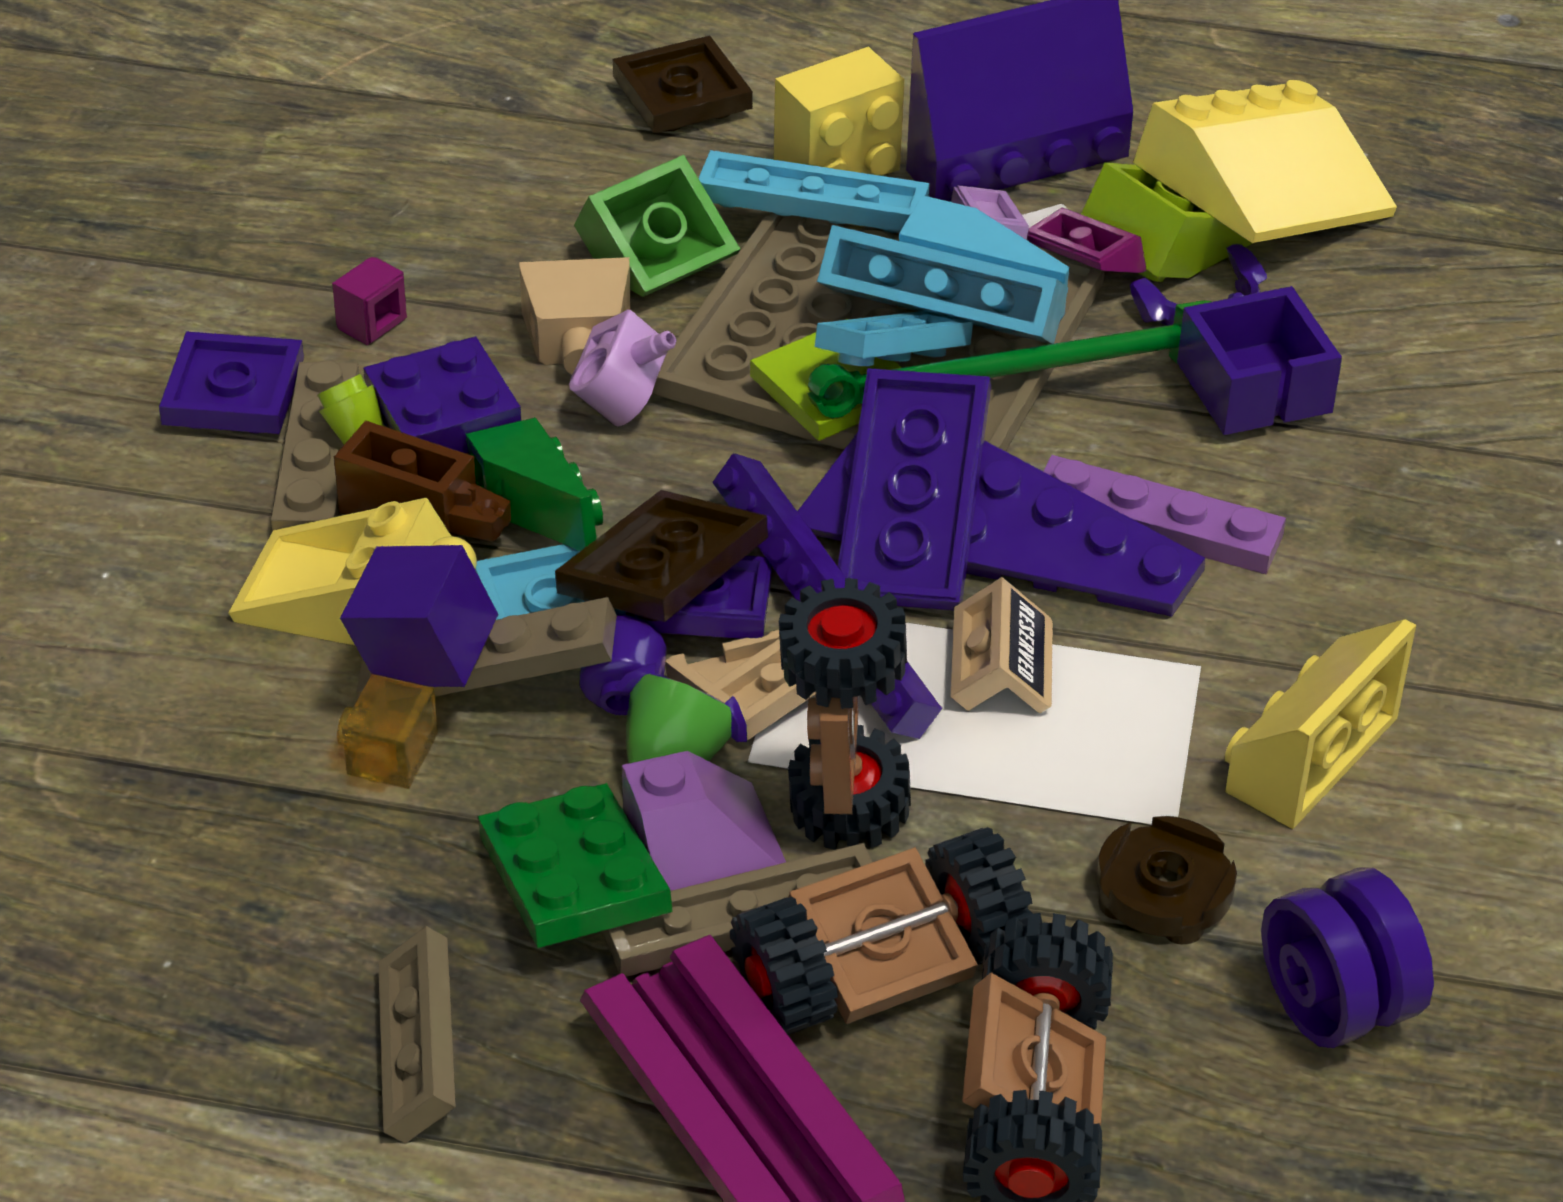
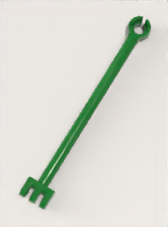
M1202 300L1177 304L1173 325L892 370L989 376L994 378L1170 349L1169 357L1177 363L1184 307L1212 301ZM837 364L820 365L814 369L808 378L810 392L807 395L814 406L826 417H843L850 413L857 404H862L867 374H860L858 370L849 372L846 368Z

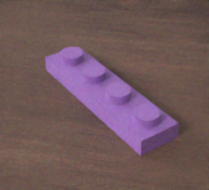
M1051 455L1043 471L1211 560L1267 574L1283 538L1286 518L1263 512L1256 508L1244 507L1196 492L1181 490L1144 480L1137 476L1114 472Z

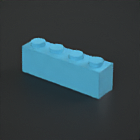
M835 225L831 226L817 279L818 283L836 292L918 312L926 311L972 321L975 326L1048 344H1054L1069 289L1055 278Z

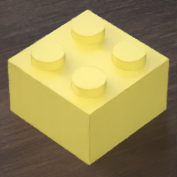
M869 46L775 78L774 160L879 176L900 170L905 79Z

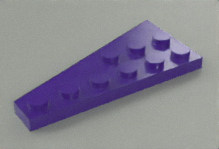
M858 432L797 511L815 536L842 541ZM984 440L966 574L995 580L1004 575L1033 581V588L1057 592L1058 587L1094 594L1099 602L1171 617L1174 615L1204 572L1205 557Z

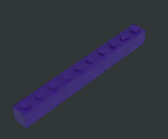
M733 453L712 483L730 507L767 515L768 538L758 547L795 599L800 601V590L809 585L816 593L822 592L821 581L833 579L835 588H845L846 577L763 464L758 460ZM908 661L905 663V674L902 680L895 679V689L887 696L879 689H876L877 701L871 703L892 733L916 739L921 738L942 710L940 704Z

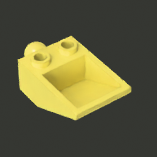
M427 498L403 503L392 501L371 510L273 530L228 614L236 623L355 646L340 617L376 546L463 545L475 570L477 565L476 554L468 542L450 535Z

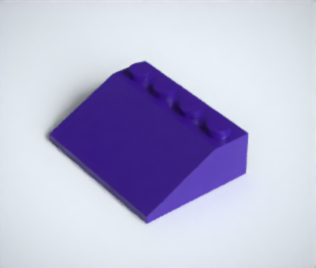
M1048 0L913 33L906 171L914 181L929 183V197L951 202L953 188L957 187V185L1000 190L1129 157L1133 105L1118 0Z

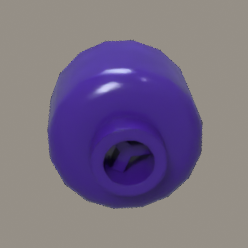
M628 615L617 616L612 661L581 667L579 685L584 696L596 706L603 708L611 714L627 715L630 695H623L615 685L627 673L648 664L656 663V674L664 676L667 648L662 636L640 618Z

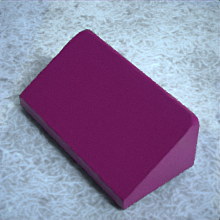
M1063 207L1031 226L1028 230L1027 241L1096 269L1143 273L1146 271L1140 236Z

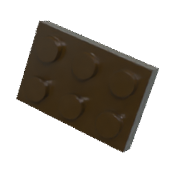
M660 490L555 570L557 594L584 600V602L608 597L614 609L637 614L643 620L665 622L768 538L767 515Z

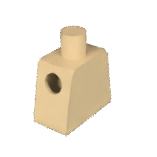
M629 257L519 262L521 310L538 362L544 365L564 364L565 370L572 375L593 326L626 310H630Z

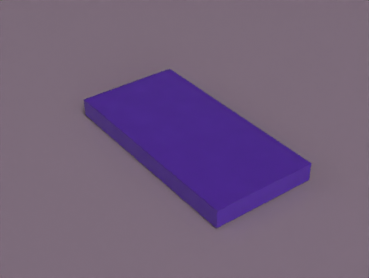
M867 369L838 567L846 578L858 579V590L864 591L869 582L880 586V598L890 592L897 598V606L954 611V607L962 603L991 392L989 376Z

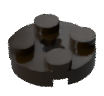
M1174 816L1153 817L1151 826L1139 827L1132 831V822L1118 827L1107 837L1099 853L1096 881L1099 889L1098 903L1104 915L1111 919L1119 920L1137 931L1166 937L1171 942L1181 945L1198 941L1202 937L1204 929L1215 925L1226 915L1234 896L1237 870L1234 860L1231 864L1230 860L1224 855L1225 844L1216 833L1199 823ZM1166 870L1177 873V879L1174 882H1165L1156 879L1151 874L1161 876Z

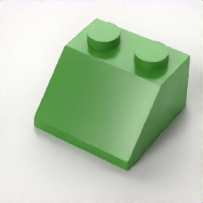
M685 155L588 196L574 224L593 259L629 257L630 290L642 297L728 259L740 251V247Z

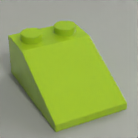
M1105 162L1081 212V215L1140 236L1146 271L1139 274L1157 282H1163L1165 277L1190 278L1229 257L1226 247L1233 244H1241L1246 248L1253 244L1133 164Z

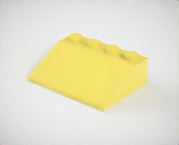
M1288 80L1286 84L1273 86L1253 85L1251 89L1238 91L1217 90L1215 94L1203 96L1181 95L1175 100L1154 102L1133 161L1135 165L1251 243L1393 217L1397 208L1336 107L1317 96L1318 91L1315 87L1299 80Z

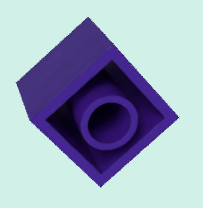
M463 545L376 546L340 620L378 687H465L499 614Z

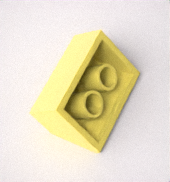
M1403 619L1342 636L1320 657L1317 655L1311 656L1302 667L1297 681L1285 693L1281 690L1277 691L1269 699L1262 716L1249 729L1242 727L1232 737L1225 752V761L1229 763L1225 792L1285 826L1294 829L1397 720L1416 624Z

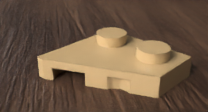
M779 630L771 631L768 635L761 638H743L722 643L723 656L687 664L684 653L671 656L665 661L668 678L688 684L724 703L734 696L747 724V740L806 701L797 695L796 684L789 687L784 679V670H781Z

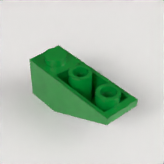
M536 417L466 433L468 454L474 456L476 485L510 501L511 523L579 551L597 539L595 526L603 524V511L599 496L594 488L587 489L585 487L577 464L575 462L568 463L564 457L559 439L556 436L550 437Z

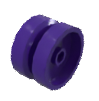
M1369 867L1353 869L1329 878L1320 889L1302 888L1275 898L1265 908L1261 926L1263 955L1272 985L1288 1016L1300 1032L1317 1046L1336 1048L1364 1037L1375 1026L1390 1027L1418 1016L1430 1005L1434 988L1432 957L1423 928L1408 899L1389 877L1377 869Z

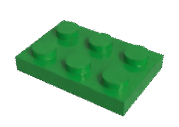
M607 783L597 786L575 787L562 795L531 803H512L506 805L500 811L477 816L480 838L537 948L673 912L671 891Z

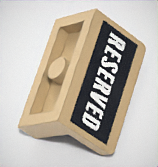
M1003 577L954 607L951 698L969 711L1008 687L1034 710L1042 713L1052 706L1053 622L1045 612Z

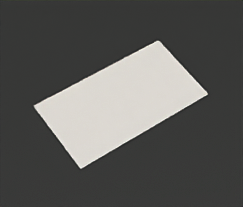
M906 623L907 661L940 704L942 710L921 738L916 739L892 733L871 704L865 706L861 696H858V725H864V736L869 737L874 728L885 732V744L894 738L901 745V754L906 753L909 760L910 788L1152 825L1153 817H1178L1201 666L1052 644V706L1042 713H1038L1007 687L967 711L951 698L953 629ZM808 700L755 735L748 763L788 769L789 761L795 760L794 750L801 743L809 748L807 734Z

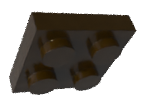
M710 35L612 59L614 79L653 133L674 131L682 126L710 119H722L734 113L753 109V91Z

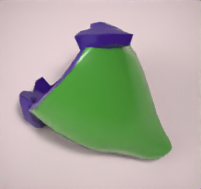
M656 663L648 664L627 673L615 685L620 693L630 695L626 722L628 764L683 751H689L710 761L730 738L736 743L747 742V724L734 696L724 703L688 684L656 674Z

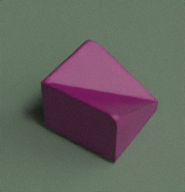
M376 257L368 258L332 283L337 328L365 345H369L407 318L404 272Z

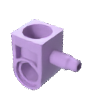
M626 310L593 326L579 362L571 376L570 390L617 427L625 425L636 417L647 404L667 351L673 349L676 345L675 336L669 331L657 333L631 310Z

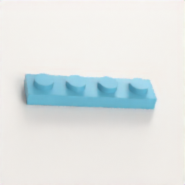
M710 150L698 178L712 202L723 207H741L773 212L780 216L794 215L826 220L833 224H853L879 228L891 233H900L921 195L929 197V183L713 150Z

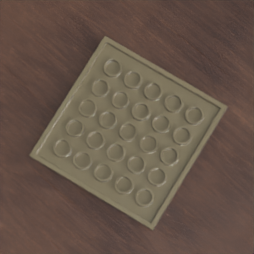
M768 212L676 339L675 347L668 350L652 394L844 450L857 434L859 424L818 441L750 377V360L815 333L817 323L918 312L836 292L817 282L832 225L899 241V233H891L879 228L853 224H833L826 220L794 215L780 216L773 212ZM1040 248L1069 267V289L1066 297L1065 314L1062 320H1060L1054 344L1068 342L1072 339L1104 284L1105 271ZM973 325L971 345L946 348V355L942 357L923 356L911 352L909 361L895 362L904 368L1049 344ZM1054 368L990 378L991 392L985 441L1004 451L1007 450Z

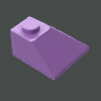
M689 751L622 765L623 811L668 884L670 891L786 862L751 782Z

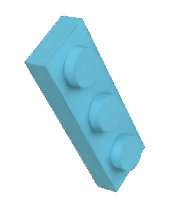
M926 311L817 323L815 347L837 352L838 362L854 366L874 365L875 357L889 361H909L911 352L923 356L942 357L946 355V348L971 345L973 322Z

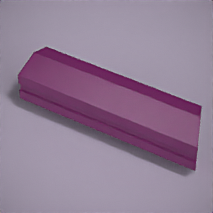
M710 934L673 950L669 957L672 962L663 965L660 972L651 977L648 973L636 977L631 984L625 975L621 973L584 990L580 1002L724 1202H905L902 1183Z

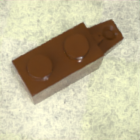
M365 420L334 456L339 513L344 515L375 509L392 501L403 503L427 498L451 536L458 537L463 535L492 542L500 536L502 530L511 521L510 501L476 485L474 456Z

